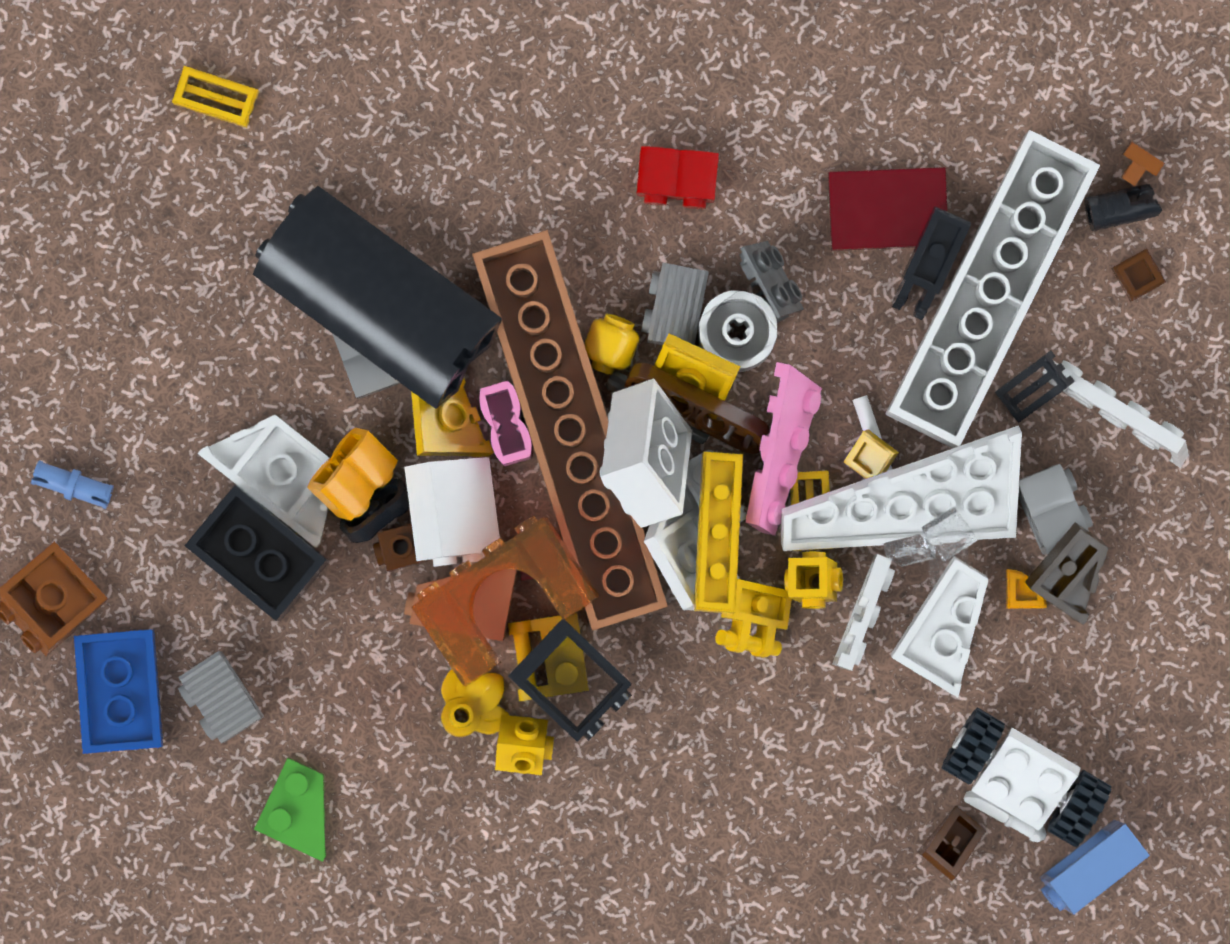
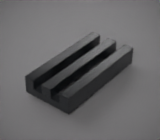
M1052 350L995 391L996 395L1018 423L1075 382L1071 375L1067 378L1064 376L1062 371L1065 370V367L1061 363L1056 365L1052 360L1056 357ZM1042 366L1047 370L1046 374L1015 397L1011 398L1007 393ZM1051 379L1056 382L1057 385L1022 411L1019 409L1017 404Z

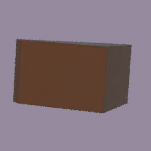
M956 805L917 853L953 881L986 830Z

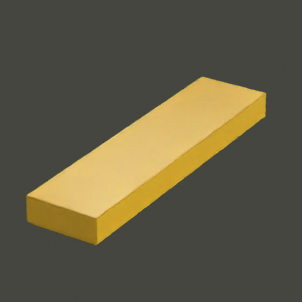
M702 453L694 611L732 614L736 612L743 454Z

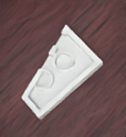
M879 554L874 555L832 663L833 665L851 671L854 664L859 665L867 645L863 642L868 627L873 629L881 609L880 606L876 605L881 590L884 592L888 591L895 570L889 568L892 559Z
M953 556L892 651L891 657L958 698L962 685V676L970 654L975 626L978 623L989 580L988 577Z

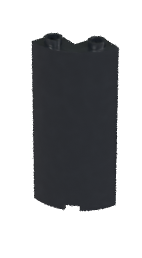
M317 186L306 196L299 194L290 204L289 214L279 225L271 239L268 238L263 241L257 249L255 257L259 260L254 269L253 276L437 409L458 392L469 364L491 347L502 318L321 187Z

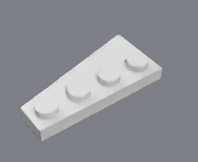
M1063 360L1061 364L1065 367V370L1062 373L1066 378L1071 375L1075 381L1063 390L1064 393L1089 409H1092L1094 405L1100 408L1098 413L1116 427L1126 429L1127 425L1134 429L1132 434L1139 439V442L1152 450H1159L1160 447H1163L1171 452L1172 457L1169 461L1179 468L1182 467L1189 453L1186 440L1182 439L1184 433L1180 429L1166 421L1162 425L1157 424L1148 418L1150 412L1133 401H1130L1128 405L1114 398L1117 393L1112 388L1100 381H1096L1094 385L1081 378L1083 372L1079 368ZM1046 369L1042 372L1043 375L1047 373ZM1053 379L1049 381L1053 386L1057 385Z

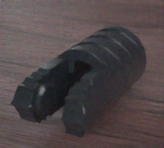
M1150 184L1085 197V211L1091 231L1094 232L1159 216L1162 208L1158 204L1157 199L1153 200V195L1155 194Z

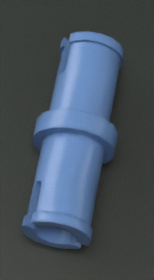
M40 460L35 467L34 477L31 480L32 485H38L64 494V499L72 501L73 498L100 506L103 509H107L112 496L111 492L114 489V485H108L81 476L82 472L73 469L70 472L43 463Z

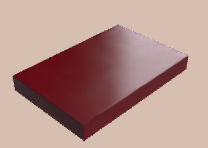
M946 167L828 172L831 251L915 248L934 206L948 211Z

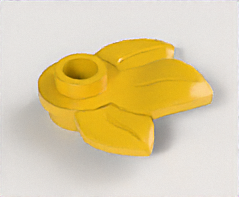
M461 664L454 666L447 673L441 687V694L446 704L441 713V723L444 729L455 737H466L474 731L486 735L499 732L501 714L509 715L503 708L497 706L504 692L503 676L497 673H486L472 679ZM458 710L465 711L468 715V721L465 723L456 721L454 713Z

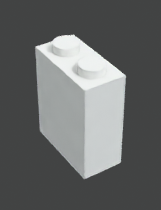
M489 457L433 461L404 467L416 561L433 559V566L439 567L457 564L456 557L462 556L463 564L487 561L486 553L501 551Z

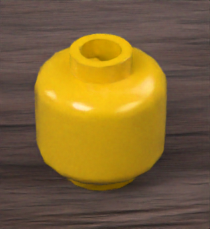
M608 313L605 314L604 318L593 320L584 343L588 358L592 360L591 367L593 369L612 375L614 369H626L631 365L639 343V335L633 329L635 325L633 322Z

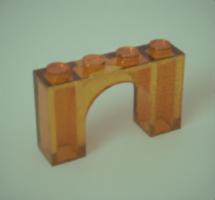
M535 516L528 518L514 528L518 535L506 543L502 538L497 539L482 550L485 555L484 558L473 565L469 560L463 562L449 572L452 577L450 581L441 587L434 582L416 594L419 602L411 606V608L464 687L472 684L502 663L480 631L474 617V599L477 590L483 581L493 573L503 569H516L533 577L542 587L563 620L570 618L600 597L548 518L543 517L540 520H537Z

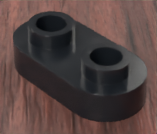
M391 479L385 486L374 490L369 500V508L360 517L353 518L351 521L341 518L340 529L351 542L360 543L371 540L378 531L395 518L406 513L409 509L407 486L402 480Z

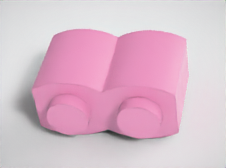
M504 381L481 388L479 397L480 407L486 421L492 427L491 444L498 460L502 465L509 466L531 459L533 451L531 437L526 426L521 421V406L512 384L509 381Z

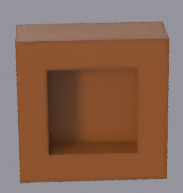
M1130 141L1122 155L1130 159L1131 162L1121 178L1136 186L1146 170L1157 176L1165 163Z

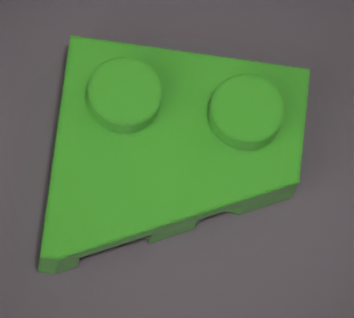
M287 758L254 830L323 862L326 857L324 774L291 758Z

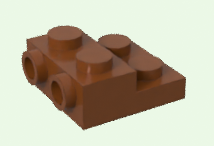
M54 541L0 587V619L7 625L14 622L24 632L20 635V638L31 652L37 653L40 650L47 656L71 636L79 625L103 606L108 598Z

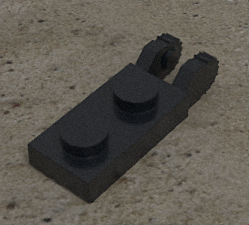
M934 206L902 274L903 280L897 289L891 307L900 310L905 305L913 284L925 290L915 305L913 317L920 320L924 318L935 294L939 295L970 229L972 224L970 221Z

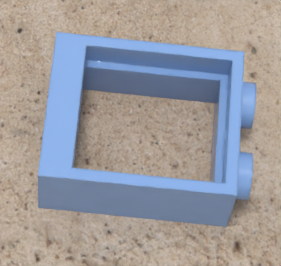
M1113 820L1040 876L1045 884L1040 890L1054 908H1057L1059 911L1065 909L1075 914L1150 855L1125 823Z

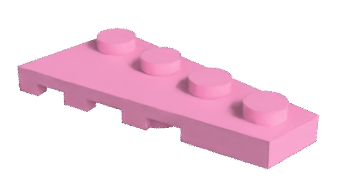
M776 362L774 376L781 377L777 396L770 395L767 412L773 413L769 434L762 435L759 449L762 461L764 462L763 470L755 472L745 521L761 533L774 536L776 535L778 525L781 524V509L785 508L790 488L793 487L797 479V465L802 451L808 445L809 428L813 415L820 407V393L822 390L821 387L793 366Z

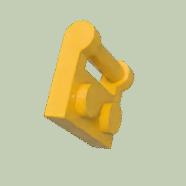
M573 613L508 623L509 635H513L517 664L519 665L531 652L529 632L540 631L542 640L564 618L580 633L578 614ZM569 637L545 660L548 685L537 686L535 671L528 678L546 697L589 691L583 650ZM518 689L519 701L532 700L522 689Z

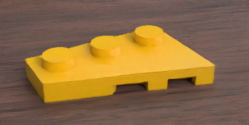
M464 378L458 392L437 409L411 391L417 456L487 457L494 454L490 441H485L478 422L481 419L476 407H471L463 387L466 383Z

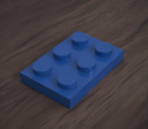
M154 629L74 636L83 754L163 747Z

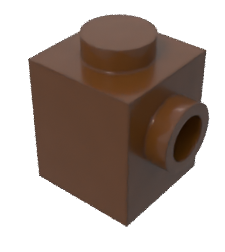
M412 524L377 533L379 542L373 543L374 553L378 565H386L388 572L432 561H416Z

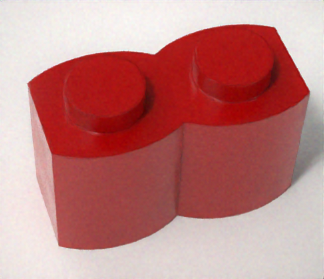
M641 146L637 196L644 197V203L650 205L666 206L668 199L683 200V207L706 209V203H715L719 153Z

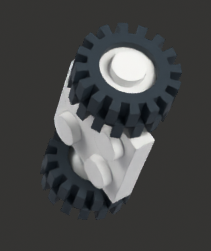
M977 707L954 740L944 759L942 769L968 785L972 784L973 780L976 779L971 790L972 792L1040 831L1054 811L1053 818L1049 822L1048 832L1070 845L1078 847L1084 841L1085 836L1091 831L1093 824L1095 825L1099 814L1102 813L1112 786L1085 770L1080 772L1081 768L1014 728H1011L998 749L995 750L998 744L997 741L1001 738L1005 728V723Z

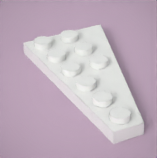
M1019 425L782 508L781 546L783 551L1016 538L1022 432Z

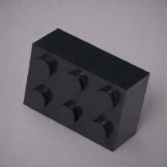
M238 485L232 487L184 545L272 619L281 622L330 562L328 558Z

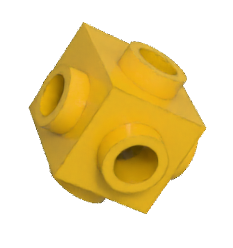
M802 552V558H788V569L785 570L784 575L785 590L789 598L802 602V608H826V602H837V592H841L843 589L842 569L837 568V562L826 557L825 552ZM816 576H819V589H814L812 586V581Z
M501 714L495 770L542 775L544 759L552 760L554 737L547 736L548 720Z

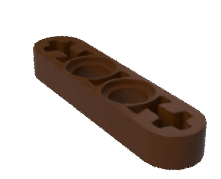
M638 363L632 367L625 382V388L654 378L688 425L748 454L761 452L759 449L762 435L769 434L770 429L760 418L648 363ZM672 396L680 397L687 401L688 404L679 402ZM708 414L716 415L723 421L712 419Z

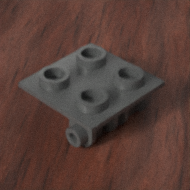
M764 241L740 248L742 253L739 256L742 261L739 264L748 281L756 277L757 280L750 285L752 288L760 285L762 290L756 293V295L760 297L766 296L764 300L771 306L777 323L788 318L790 314L804 310L800 302L802 300L801 291L793 280H789L782 268L784 266L783 257L774 245H770L769 241Z

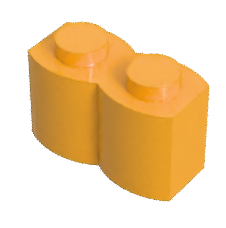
M353 428L337 445L331 458L316 471L307 488L338 518L351 521L367 511L370 505L369 500L374 490L385 486L392 479L393 470L398 460L368 430Z

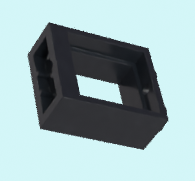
M564 618L508 675L577 742L583 736L589 741L605 724L600 719L610 707L617 712L632 696L627 690L632 683ZM567 637L617 683L578 726L528 680L529 676Z

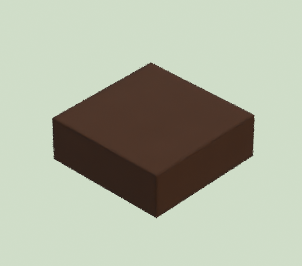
M1147 248L1111 268L1130 302L1166 283Z

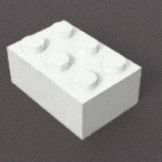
M654 378L614 392L612 394L611 408L608 412L609 422L607 436L604 440L603 464L600 468V477L604 486L612 490L619 499L624 512L631 515L640 528L683 514L692 429Z

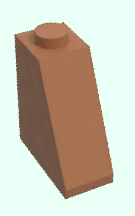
M506 563L419 584L416 587L415 593L408 592L404 615L411 616L409 624L504 642L519 565Z

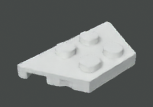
M273 415L248 429H243L230 435V437L220 442L206 446L198 452L201 457L317 548L321 544L328 508L307 486L316 471L329 457L278 416Z
M687 485L683 514L651 524L644 543L683 610H694L699 506Z

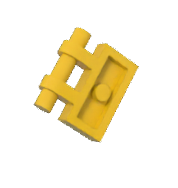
M737 579L736 612L734 614H721L722 618L732 620L731 628L729 630H719L715 636L716 643L725 646L731 652L741 653L746 650L750 651L753 656L766 658L769 655L778 656L781 653L782 645L779 641L775 640L776 629H788L792 599L788 597L785 589ZM751 624L757 625L756 634L753 636L750 635Z

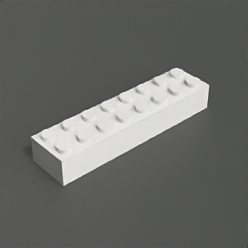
M1031 130L1027 132L885 415L951 448L961 445L1100 167L1099 164Z

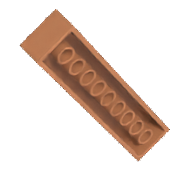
M548 230L473 253L472 255L489 308L502 318L497 331L592 631L668 607L652 555L644 543L645 533L643 527L640 528L633 517L624 512L619 499L611 489H607L604 486L600 477V468L603 464L605 450L604 440L607 436L609 421Z

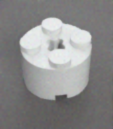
M727 291L716 296L705 307L698 325L700 348L741 366L738 372L749 371L763 363L771 353L777 338V319L771 306L762 297L746 291ZM734 322L738 327L744 324L747 328L743 334L745 339L742 341L738 337L731 339L728 336L731 330L729 324Z

